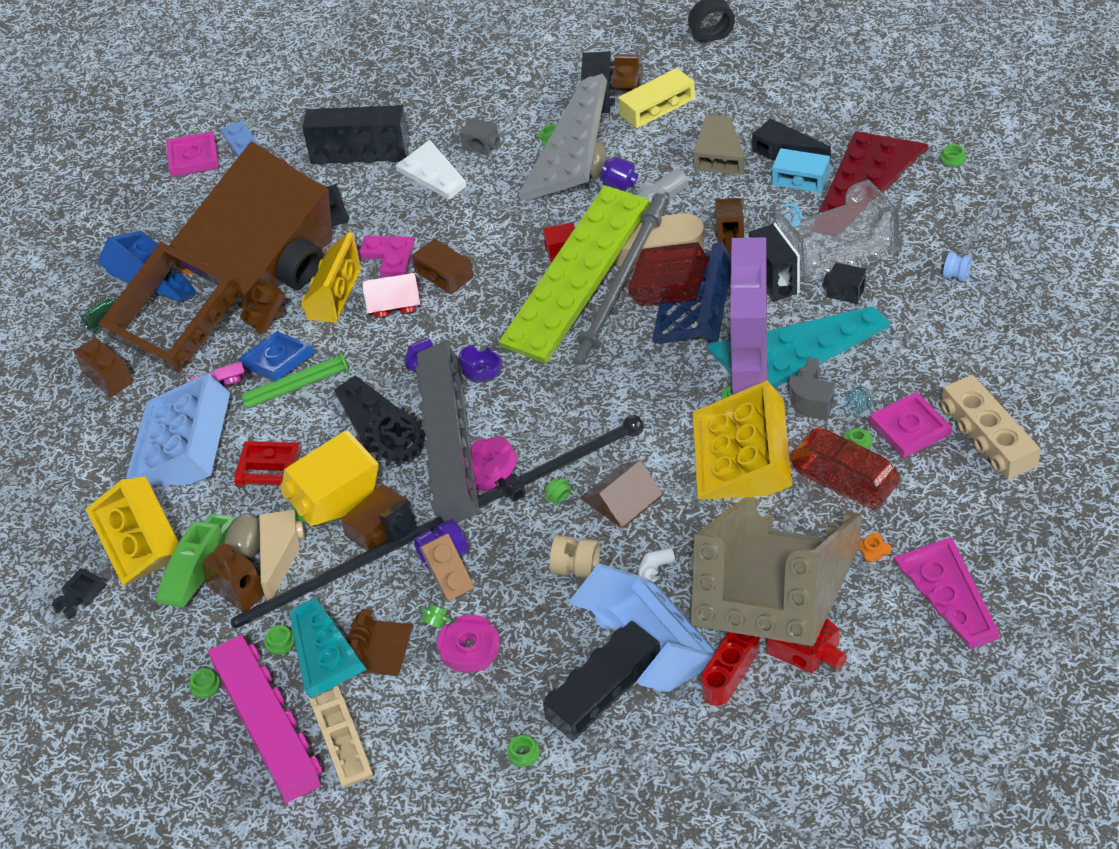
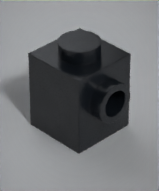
M835 262L831 272H826L823 287L827 288V298L858 304L866 287L867 269Z

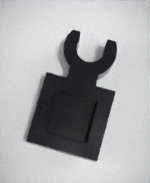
M80 568L61 588L64 595L57 597L51 606L55 613H59L62 608L66 607L63 613L66 619L69 620L75 616L79 604L87 607L106 587L103 578Z

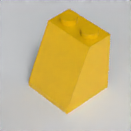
M344 431L284 469L283 482L280 486L281 493L310 526L342 518L374 491L379 463L349 431Z

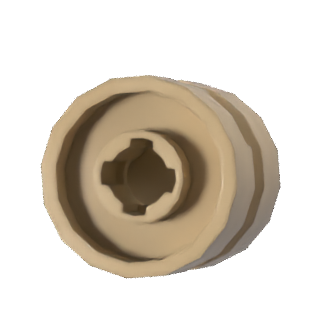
M556 535L550 552L551 574L569 576L574 572L576 577L587 579L592 572V567H596L599 563L600 542L583 538L576 542L574 537Z

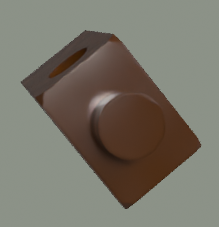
M229 544L218 545L214 552L203 560L202 567L206 586L242 612L249 610L265 596L254 565L233 550Z

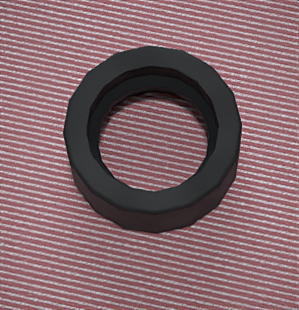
M700 0L693 6L688 16L689 27L695 37L703 43L727 37L735 24V15L725 0ZM714 12H723L722 18L717 24L709 28H700V24L706 16Z
M303 237L295 239L283 250L276 265L277 278L295 290L302 289L316 275L319 269V262L323 259L322 249Z

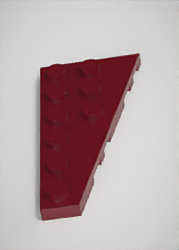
M855 131L813 223L812 233L837 238L855 221V218L862 211H865L908 167H911L916 162V159L928 150L929 144Z

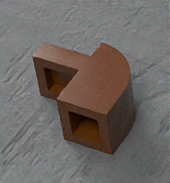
M616 54L614 57L615 68L611 79L612 88H616V90H634L640 87L643 79L641 55Z

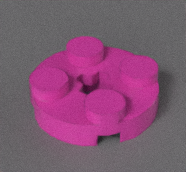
M501 436L491 437L486 440L480 438L472 444L471 453L476 489L480 491L490 490L497 486L494 482L501 477L505 480L512 473L517 462V452L506 438Z
M463 615L457 617L456 622L449 627L447 624L442 627L437 637V648L439 656L446 667L457 672L470 673L485 670L490 666L499 653L500 640L498 631L490 625L489 620L478 615ZM468 640H473L474 643L471 647L461 645L466 644Z

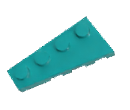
M316 597L289 610L304 690L311 699L367 670Z

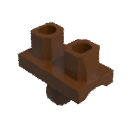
M266 280L263 286L255 285L251 292V298L255 303L252 308H243L240 318L247 325L252 326L259 334H264L268 331L275 316L284 317L286 314V309L281 306L286 294L279 290L275 283L270 280Z

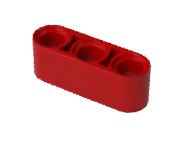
M728 632L701 676L702 696L706 703L712 706H721L730 700L759 653L760 637Z

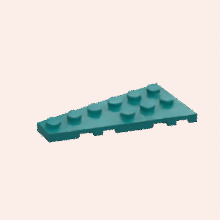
M874 306L768 330L767 380L775 389L788 382L790 375L798 376L799 369L805 368L808 357L819 359L820 365L889 328L890 321ZM731 339L707 345V351L732 375Z

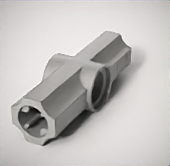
M677 168L655 183L651 181L644 182L638 189L637 196L647 198L651 203L654 194L661 193L669 199L670 203L672 197L689 186L688 179L684 172Z

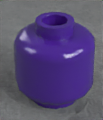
M614 156L610 161H605L600 179L603 180V185L626 192L629 187L634 188L639 174L635 173V164L633 162Z

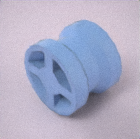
M949 252L944 265L943 277L948 279L956 277L959 281L965 282L971 269L972 256L965 255L960 257L954 252Z

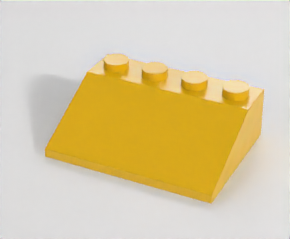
M768 380L693 412L697 498L699 500L769 496L792 486L784 400Z

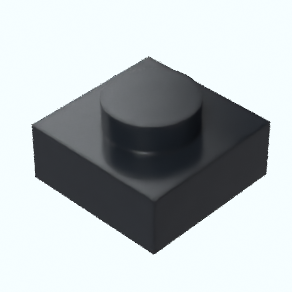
M399 500L378 515L389 541L397 542L417 527L407 501Z

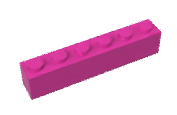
M239 635L208 650L212 665L285 804L320 787L318 775L323 773L315 756L309 758L306 751L310 749L303 733H295L293 728L297 727L290 710L283 711L281 705L284 704V700L278 688L271 689L269 683L272 682L266 666L259 667L257 661L260 660L254 644L247 645L243 636Z

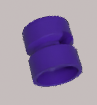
M450 519L436 526L434 533L428 530L413 538L414 546L423 563L426 561L419 547L447 533L460 557L469 552L466 539L454 520Z

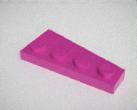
M952 537L894 557L896 565L969 649L1000 639L999 631Z

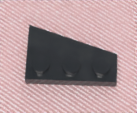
M356 375L334 389L335 395L346 416H348L363 447L368 451L370 443L364 442L365 435L367 434L364 431L372 414L378 415L381 408L388 413L390 406H394L396 412H400V409Z

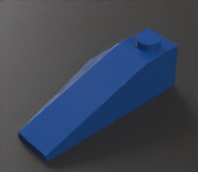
M143 231L108 237L97 263L105 268L108 274L130 283L159 244ZM173 267L154 291L177 301L193 298L197 294L185 276L175 272Z

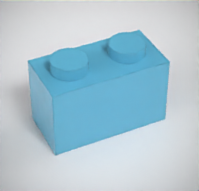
M780 148L772 167V185L822 193L830 174V156Z

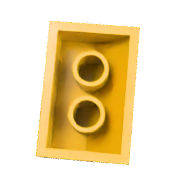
M348 232L327 250L324 259L320 260L319 269L311 279L307 294L302 298L301 306L305 310L308 320L337 323L361 271L355 238L352 232Z
M146 477L120 480L85 509L122 586L168 565L179 542Z

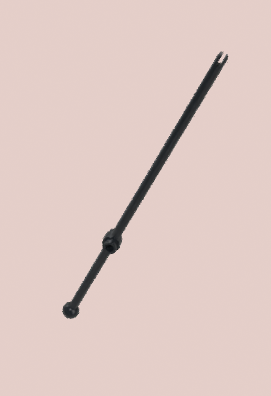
M628 415L623 420L621 426L520 476L511 473L505 480L501 477L497 480L499 486L478 496L479 508L503 496L509 497L513 502L525 497L526 490L524 486L626 435L631 437L639 436L644 430L643 421L637 415ZM441 516L435 517L415 527L397 542L388 540L234 616L231 619L232 627L239 628L413 542L414 537L428 530L435 531L436 526L444 523V520Z

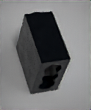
M774 223L750 231L749 238L766 237L767 295L772 302L800 293V255L777 224Z

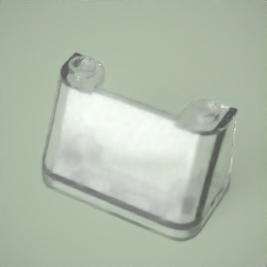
M869 179L856 183L848 189L845 198L846 205L801 220L799 212L792 206L773 210L774 223L777 224L800 255V275L807 282L824 278L826 272H831L835 262L858 267L891 256L899 248L898 209Z

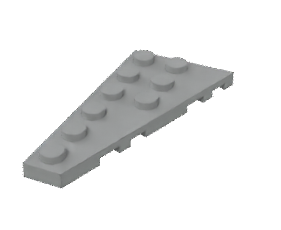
M603 74L588 77L580 82L520 190L518 196L521 200H531L589 182L607 79Z

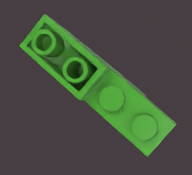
M210 513L204 522L194 521L178 543L166 567L156 596L158 604L182 608L186 605L205 581L202 567L203 560L214 552L218 545L224 544L226 533L236 517Z

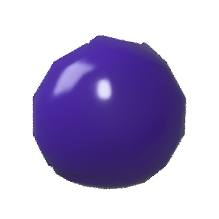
M469 345L461 349L458 355L463 375L474 382H485L498 376L503 366L500 355L491 351L489 347H486L484 351H478L474 345Z

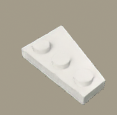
M431 140L396 164L398 172L447 199L452 198L466 187V181Z

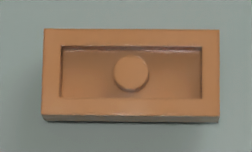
M448 533L419 547L446 601H450L475 588Z

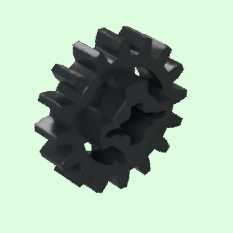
M390 406L388 413L383 408L379 409L378 415L372 414L364 431L367 433L364 442L370 443L368 452L376 451L375 459L378 461L382 457L385 458V463L388 466L391 460L396 462L397 467L401 466L403 460L411 463L414 456L419 457L422 452L421 449L424 448L426 434L423 429H420L422 420L415 421L414 416L416 413L414 412L409 415L405 414V407H402L400 412H396L394 406ZM410 443H413L409 448L404 450L405 445H410Z

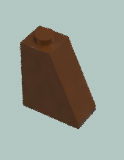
M741 198L715 199L717 243L723 242L731 255L732 238H744Z

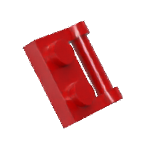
M244 441L234 475L235 486L245 487V484L281 486L284 469L299 460L301 453L300 444L298 442ZM249 470H271V471H283V473H282V474H261V473H248V471H249Z

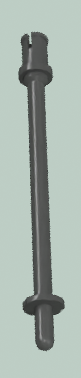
M661 193L654 194L648 209L643 211L641 215L643 224L588 332H582L577 337L581 346L574 358L576 364L582 365L585 362L591 348L596 350L600 348L601 344L597 336L652 228L659 227L662 222L661 216L669 204V199Z

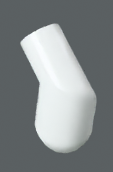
M667 548L646 553L639 566L638 575L646 577L652 582L657 581L658 567L674 562L673 550Z

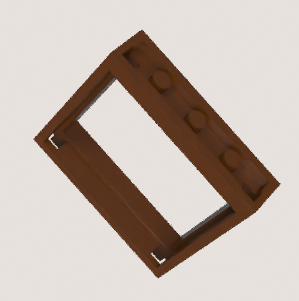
M160 242L99 322V326L112 339L179 373L191 362L194 354L206 342L208 335L220 323L223 315L230 305L236 301V297L242 290L231 276ZM177 263L213 281L218 286L169 352H166L125 329L174 264Z

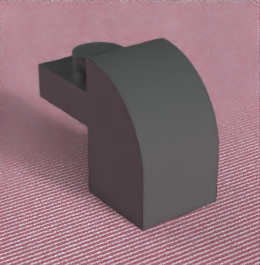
M808 357L805 368L799 369L798 376L790 375L789 400L792 407L798 413L807 417L828 421L834 403L835 383L818 380L819 359Z

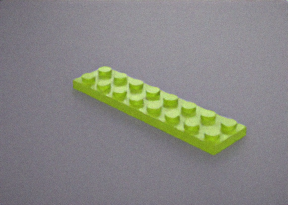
M604 185L499 340L500 347L546 364L641 222V215L644 210L648 209L650 200Z

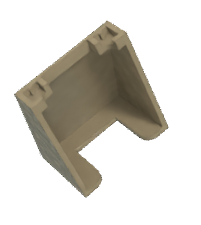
M745 497L694 535L691 625L813 646L860 546L862 513L847 511L843 514L841 526L837 527L836 524H830L827 527L826 538L773 530V515L763 517L757 511L760 499Z

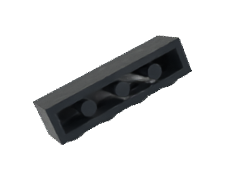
M632 620L624 628H618L607 644L602 648L595 649L590 655L589 660L580 669L576 668L569 674L563 685L548 693L543 702L545 719L572 742L575 741L638 680L660 652V642Z

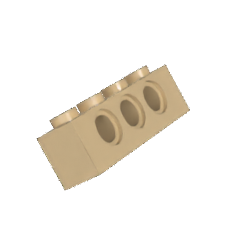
M973 374L943 387L941 401L943 412L947 416H952L957 421L958 428L962 434H968L974 440L977 451L981 454L985 453L989 457L991 465L996 472H1002L1009 480L1038 466L1041 448Z

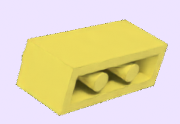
M675 68L618 97L619 114L637 129L694 100V81L678 68Z

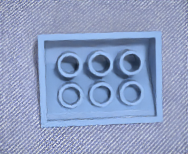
M207 373L148 400L126 479L146 477L150 485H186L211 476L230 392L212 375Z

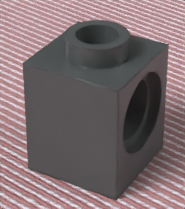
M470 118L460 132L462 150L480 152L479 154L489 156L492 150L497 149L500 145V135H498L497 124Z

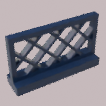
M723 242L712 244L710 252L668 260L652 337L654 343L664 344L705 336L709 342L719 340L731 274V255ZM704 262H709L701 271L698 269ZM686 266L677 276L674 274L676 268ZM692 272L696 273V275L689 282L686 283L683 281ZM703 279L706 280L702 287L698 290L694 289ZM679 284L683 286L674 295L670 294ZM689 291L693 294L685 302L679 301ZM699 299L702 300V303L695 310L690 309ZM678 305L679 307L669 316L666 314L672 306ZM685 311L689 314L680 323L675 321ZM695 319L698 320L697 327L686 329ZM671 324L675 326L669 333L662 334Z

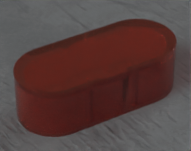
M824 428L812 429L791 453L792 464L800 475L871 510L879 509L900 483V477L896 468L886 458Z

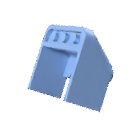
M598 563L569 601L572 606L591 610L595 615V622L606 630H609V628L616 630L620 627L624 628L632 620L660 642V652L637 680L640 686L653 688L658 692H670L702 673L716 652L712 645L695 626L691 625V622L669 597L646 577Z

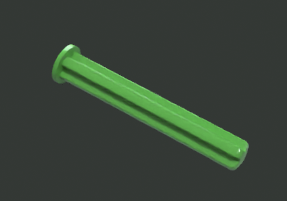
M339 352L337 357L283 377L276 382L273 381L245 392L241 395L244 406L251 408L342 371L348 373L349 370L342 353Z

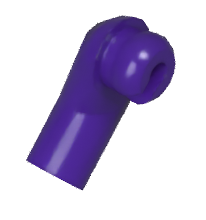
M429 338L422 339L408 346L404 360L407 370L411 369L413 372H416L415 367L418 365L417 353L433 346Z

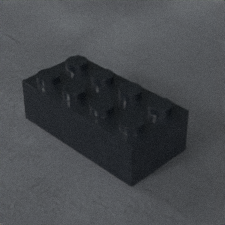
M403 105L306 109L302 129L311 164L402 161L408 156L410 141Z

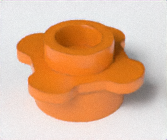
M872 532L865 539H860L858 550L866 561L875 562L882 559L884 555L891 553V545L886 544L882 540L880 533Z

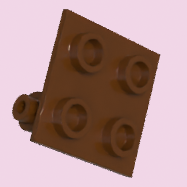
M361 609L353 619L347 642L367 669L362 673L399 676L413 624L376 621L372 616V611Z

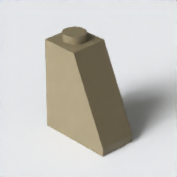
M705 116L694 149V170L744 175V152L730 117Z

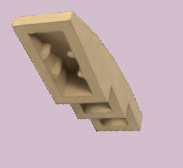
M338 685L312 699L308 696L342 789L372 778L371 768Z

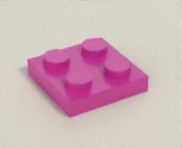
M214 131L166 140L168 167L171 177L219 168Z
M918 392L890 404L869 416V423L903 459L951 435L952 426Z

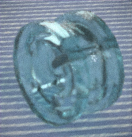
M859 385L855 390L847 391V402L857 414L862 413L864 408L867 410L872 408L873 401L871 395L864 386Z

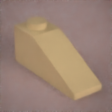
M295 510L259 515L261 585L266 600L274 597L300 550V538H305L303 521L297 520Z

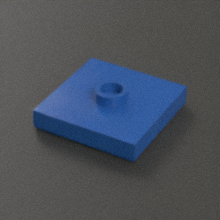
M276 331L242 355L238 361L242 363L244 369L276 382L315 352L312 345Z

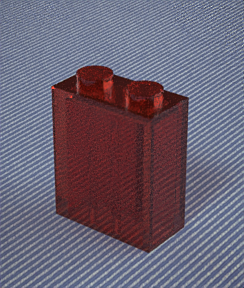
M699 242L642 249L628 285L629 293L639 306L694 301L697 298L709 259Z

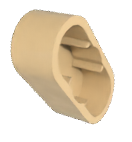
M688 213L661 216L662 222L660 226L652 228L632 268L667 264L668 260L701 254L704 250V226L701 219ZM642 220L614 261L620 267L643 224Z

